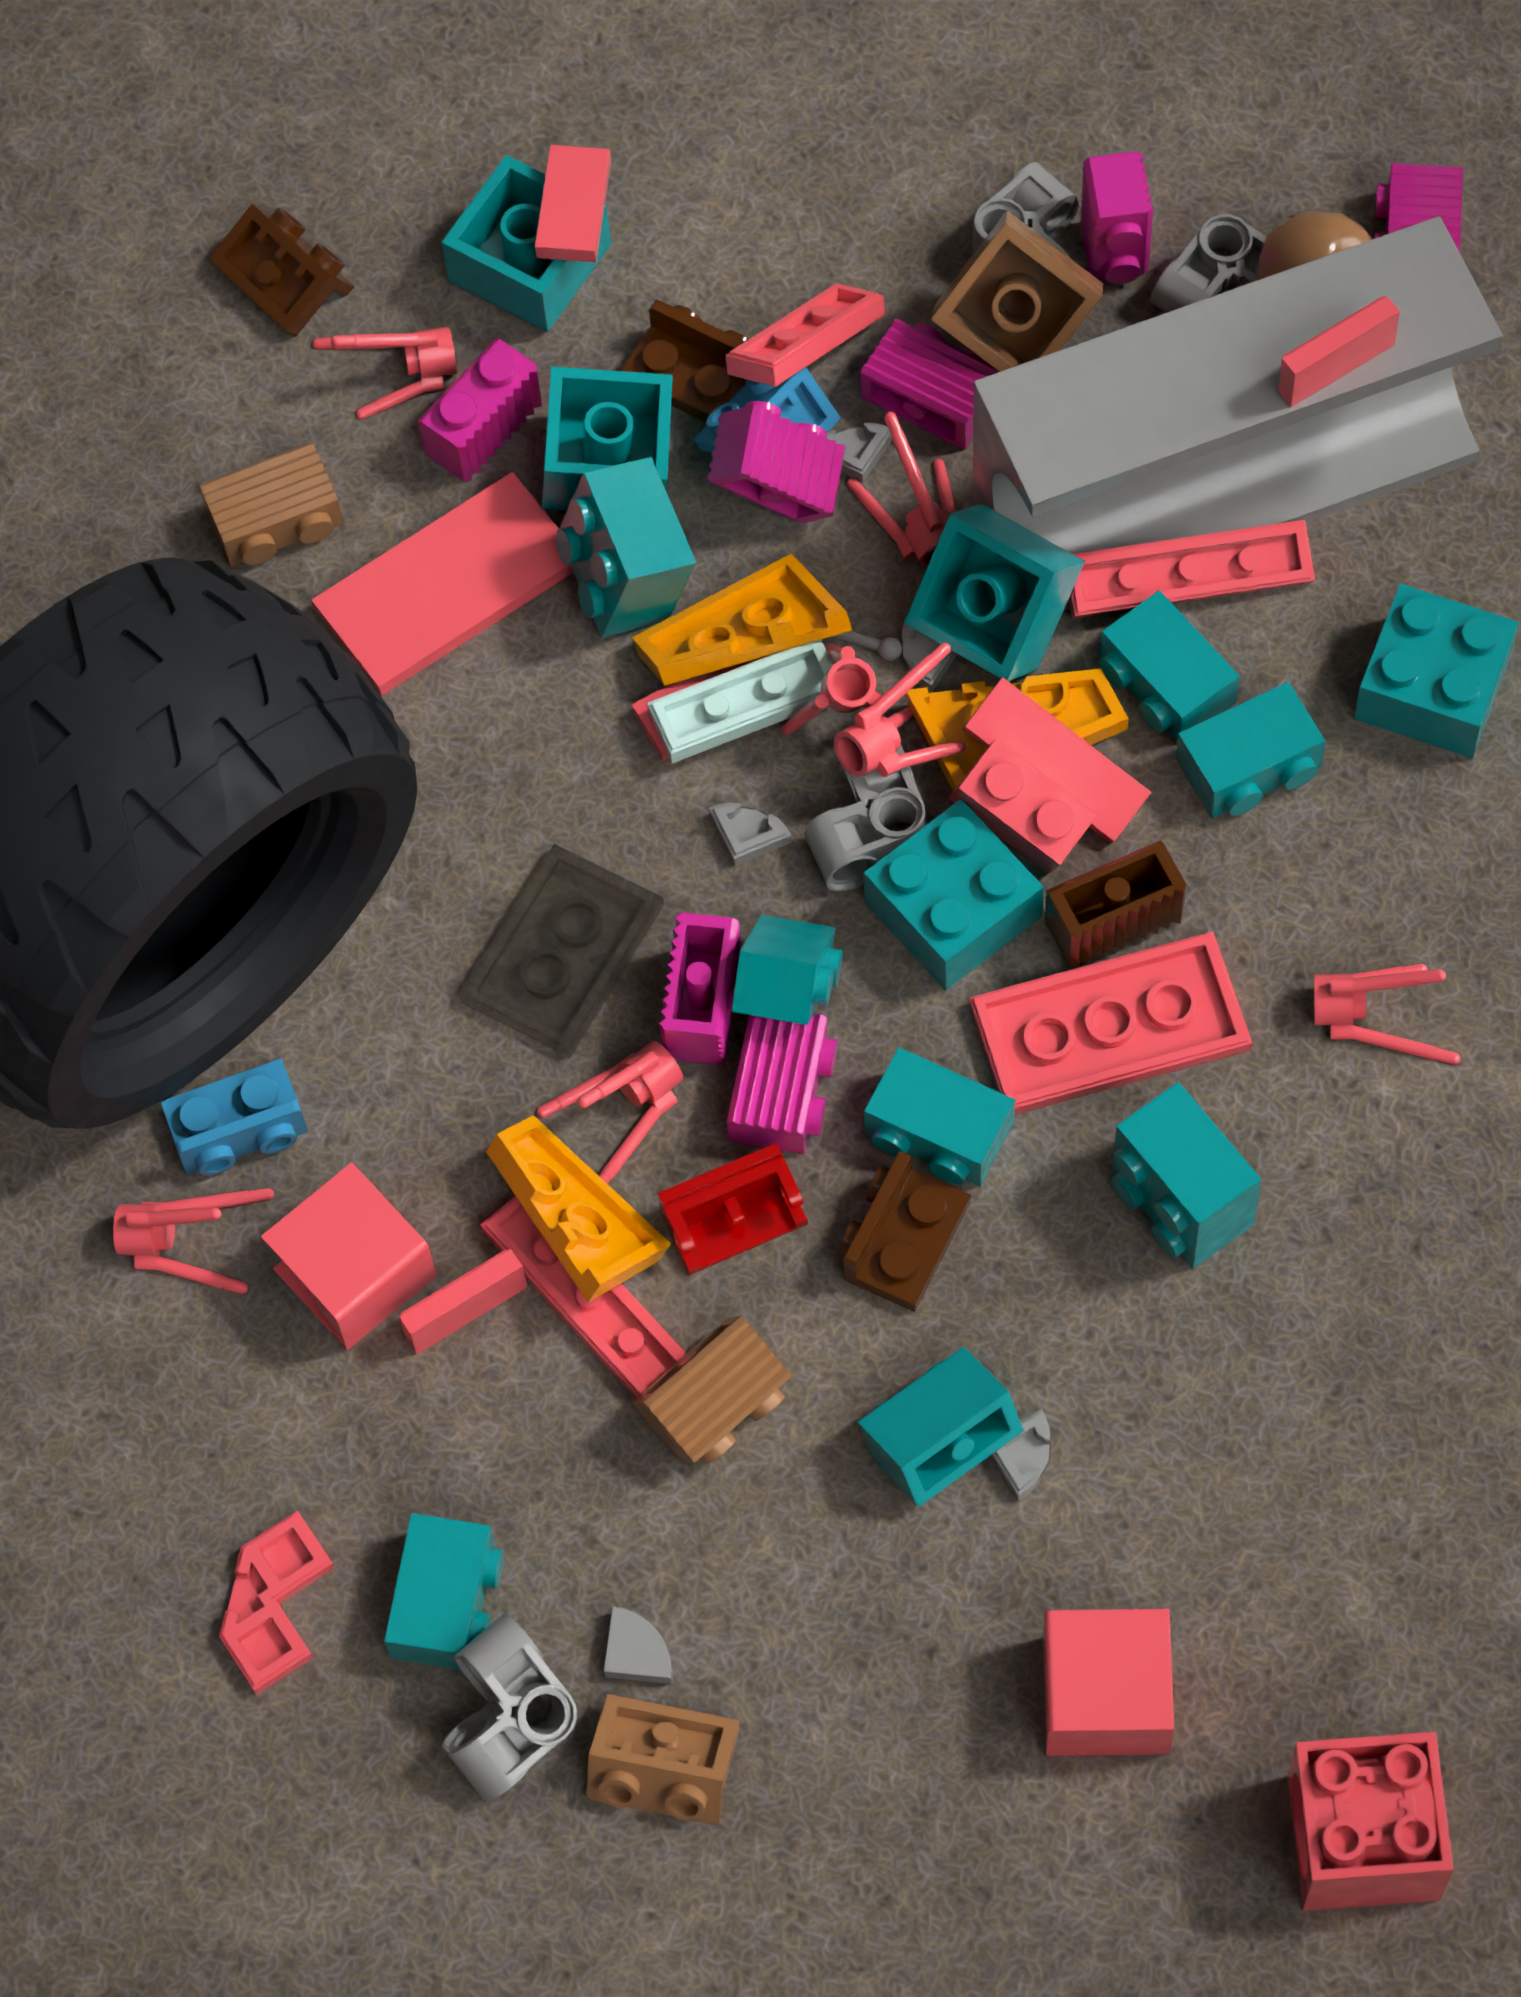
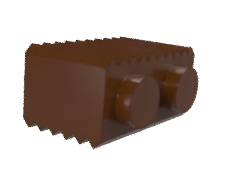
M1160 840L1046 890V917L1044 918L1067 964L1075 969L1079 968L1080 962L1090 964L1092 957L1101 959L1103 952L1112 954L1115 947L1124 949L1126 942L1135 944L1137 937L1146 939L1149 932L1158 934L1160 927L1169 929L1171 922L1181 924L1187 884L1164 843Z

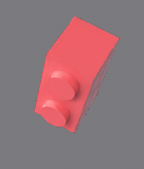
M997 738L984 749L948 797L953 803L962 799L995 835L1048 874L1062 864L1097 817L1095 812Z

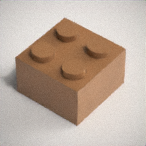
M1006 211L933 307L931 320L1001 372L1060 351L1103 297V283L1009 211Z

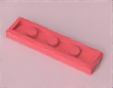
M1299 520L1073 554L1085 562L1068 601L1071 619L1132 610L1158 590L1172 604L1312 583L1315 581L1306 521Z
M516 1196L480 1224L481 1231L500 1252L505 1249L513 1250L523 1265L526 1280L634 1398L640 1396L644 1390L649 1388L686 1355L685 1351L622 1283L588 1303Z

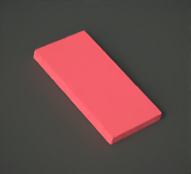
M511 472L311 599L314 611L349 656L359 665L379 694L383 696L574 572L571 565H565L559 556L556 545V533L559 528L517 476Z
M1213 931L969 997V1005L997 1091L1015 1099V1115L1252 1050L1253 1043Z

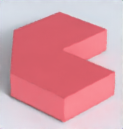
M298 1510L241 1546L235 1569L234 1586L219 1634L221 1642L256 1695L313 1659L311 1652L279 1604L334 1569L332 1561Z

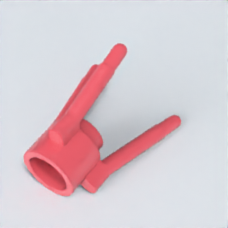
M449 326L413 333L335 335L332 338H315L312 341V346L315 349L403 348L407 375L419 374V381L357 409L355 415L358 419H365L376 413L383 412L423 393L444 390L442 376L457 373L455 352Z
M888 412L885 415L886 424L919 504L918 507L907 514L905 518L907 523L905 532L857 479H848L847 487L896 542L905 561L917 557L921 566L928 567L949 515L956 512L949 477L947 476L944 461L942 459L934 460L933 469L941 504L940 508L938 503L932 502L896 414Z
M828 642L823 644L829 657L837 662L824 675L821 683V694L782 725L781 732L784 735L792 734L828 707L841 713L856 712L861 707L868 708L882 696L875 692L877 681L874 671L869 664L855 658V652L852 647L845 646L841 648Z
M948 643L940 644L875 703L855 714V723L836 734L834 738L835 753L840 764L848 773L856 777H862L876 769L881 776L887 777L902 768L945 758L946 756L962 753L965 750L966 745L963 741H955L898 755L895 751L899 749L901 739L897 728L914 716L909 707L893 714L889 718L881 716L950 653L951 646Z
M1416 964L1354 974H1314V1025H1331V1040H1356L1452 1065L1458 1064L1461 1059L1460 1055L1456 1052L1353 1025V1019H1366V992L1442 982L1446 978V973L1443 970H1428L1426 965Z
M652 1040L638 1052L628 1055L617 1065L538 1107L536 1113L539 1118H546L576 1102L579 1107L586 1108L619 1088L635 1106L639 1107L645 1102L649 1103V1109L601 1170L599 1177L608 1184L660 1116L678 1103L671 1089L683 1081V1074L672 1055L660 1043Z
M270 1188L167 1202L143 1201L141 1204H119L115 1212L113 1224L115 1251L118 1255L134 1256L135 1270H158L215 1288L244 1294L248 1291L247 1283L226 1277V1275L161 1257L160 1252L161 1250L172 1249L175 1238V1224L215 1221L221 1217L220 1208L269 1201L274 1198L275 1193Z

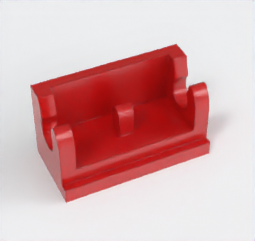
M777 1142L658 1193L661 1216L689 1275L808 1225L807 1217L801 1206L804 1204L803 1198Z

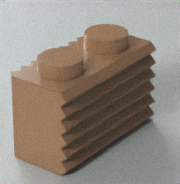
M313 442L199 484L205 509L230 567L241 563L247 565L264 563L271 559L278 549L298 541L303 543L319 542L328 537L334 528L344 524L336 492Z
M743 1316L728 1317L708 1336L703 1338L699 1344L693 1347L690 1352L684 1355L680 1361L675 1363L671 1369L666 1371L649 1388L644 1390L640 1396L635 1398L632 1404L682 1464H694L701 1459L705 1465H708L723 1455L735 1443L736 1438L730 1431L748 1415L754 1421H758L781 1403L785 1395L779 1388L792 1375L775 1356L774 1352L767 1347L765 1341L758 1336L756 1330L749 1325L748 1320Z

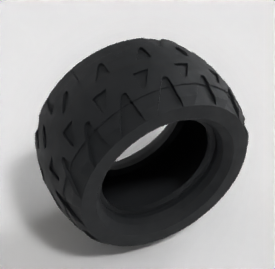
M159 558L132 564L111 572L60 600L30 621L0 646V1102L10 1108L19 1110L32 1120H39L51 1128L90 1129L128 1118L166 1098L198 1077L248 1037L311 975L357 919L394 861L409 829L415 810L417 778L415 762L409 755L410 741L395 722L394 715L389 706L368 680L359 665L299 608L257 582L238 575L213 560L191 562L183 558Z

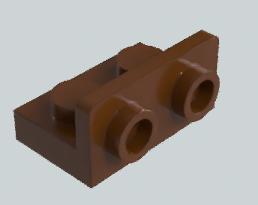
M252 203L212 253L209 260L282 328L298 336L333 290L347 296L355 286L340 273L345 264L334 253L319 243L312 248L301 238L306 228L297 219L280 207L274 213H271Z
M655 300L649 309L651 326L620 371L673 375L671 406L706 423L708 416L716 408L728 403L746 385V379L728 375L726 355L749 339L736 331L727 330L724 332L702 321L694 311L681 305L673 307L660 300Z
M899 1151L891 1168L882 1165L876 1172L866 1200L871 1202L872 1205L862 1223L855 1220L851 1222L841 1241L838 1256L844 1258V1281L915 1312L971 1203V1194L912 1169V1156Z

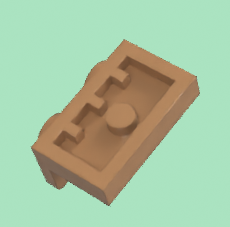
M607 1694L589 1752L586 1796L590 1800L607 1803L614 1807H628L672 1816L683 1821H697L716 1825L719 1823L722 1814L724 1787L738 1741L740 1720Z

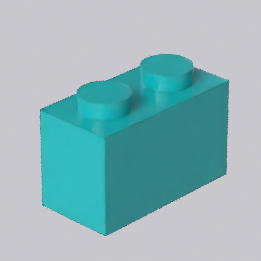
M1160 590L1102 631L1100 668L1107 680L1115 688L1122 690L1127 687L1140 701L1139 708L1144 719L1156 732L1162 733L1167 730L1177 741L1179 732L1224 712L1237 702L1240 675Z
M1288 681L1179 732L1176 761L1211 819L1227 811L1231 815L1236 816L1258 805L1263 799V794L1282 785L1289 790L1295 789L1312 780L1318 773V768L1322 767L1326 741Z
M761 914L740 950L732 1012L808 1025L818 1005L827 1007L832 987L836 988L839 982L843 950L833 948L836 927Z
M898 1047L864 1110L865 1134L871 1137L870 1141L877 1149L889 1156L896 1158L899 1151L908 1153L930 1163L928 1166L930 1171L946 1182L962 1185L967 1180L981 1187L1014 1124L1015 1099Z
M964 1346L944 1361L933 1365L923 1376L892 1398L880 1403L871 1413L857 1422L874 1461L917 1507L924 1504L1024 1432L1009 1391Z
M411 1513L384 1640L391 1659L460 1670L453 1656L491 1625V1614L482 1612L486 1588L497 1589L502 1575L504 1550L495 1548L490 1525Z

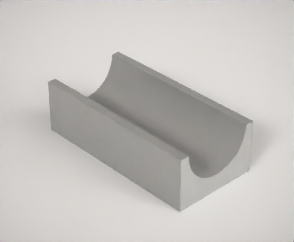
M1437 216L974 381L972 505L975 506L982 503L1071 554L1305 520L1308 523L1477 462L1480 450L1463 413L1451 367L1500 350L1503 334L1441 216ZM1387 295L1400 311L1395 345L1293 407H1290L1278 393L1282 356L1378 298ZM1067 601L1064 611L1070 609L1069 601Z

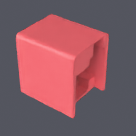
M353 1162L348 1164L261 1235L262 1240L282 1260L272 1269L347 1351L437 1277L430 1248L426 1241Z
M1170 1609L1049 1610L1044 1612L1043 1668L1046 1756L1170 1755L1174 1733Z

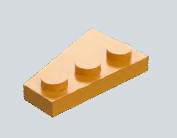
M791 553L633 636L632 640L640 659L659 681L666 686L852 631L847 611Z
M1101 668L1026 676L1023 683L1012 684L1090 745L1128 730L1129 718ZM985 681L962 683V689L929 693L928 687L910 689L906 693V702L930 747L955 741H963L966 745L962 753L937 759L953 791L985 749L983 745L962 730L994 687H986Z
M534 1115L499 1132L488 1147L486 1153L588 1303L654 1265L663 1257L671 1245L662 1234Z

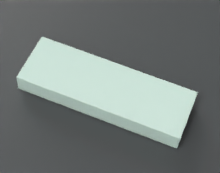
M818 640L777 652L648 702V713L673 764L791 718L821 694L822 679L833 666V663L822 641Z

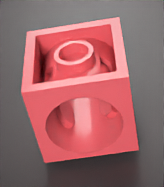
M1436 1732L1296 1742L1288 1772V1785L1303 1911L1441 1901L1454 1869Z

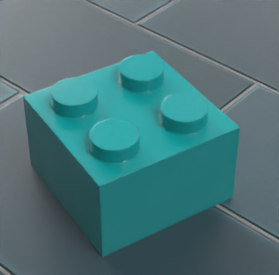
M505 155L441 242L447 278L449 282L549 332L611 246L607 205L604 206L596 263L536 258L535 242L546 174Z
M551 366L542 509L567 511L570 500L573 498L584 472L652 457L666 490L673 375Z
M652 457L583 473L574 496L570 500L561 526L557 530L556 545L561 560L565 565H571L579 584V602L584 614L588 618L593 617L601 638L652 626L666 620L671 616L697 562Z
M982 503L951 513L904 624L939 644L948 643L953 652L995 676L1003 677L1009 682L1038 670L1085 561Z
M1400 583L1360 685L1354 720L1473 759L1511 659L1519 622Z
M962 799L864 872L865 904L945 991L1043 916L1044 886Z
M1179 1081L1116 1125L1112 1173L1115 1176L1111 1178L1112 1186L1126 1206L1132 1210L1141 1206L1155 1223L1151 1227L1152 1233L1160 1247L1171 1258L1175 1259L1182 1255L1192 1269H1194L1254 1225L1262 1179Z

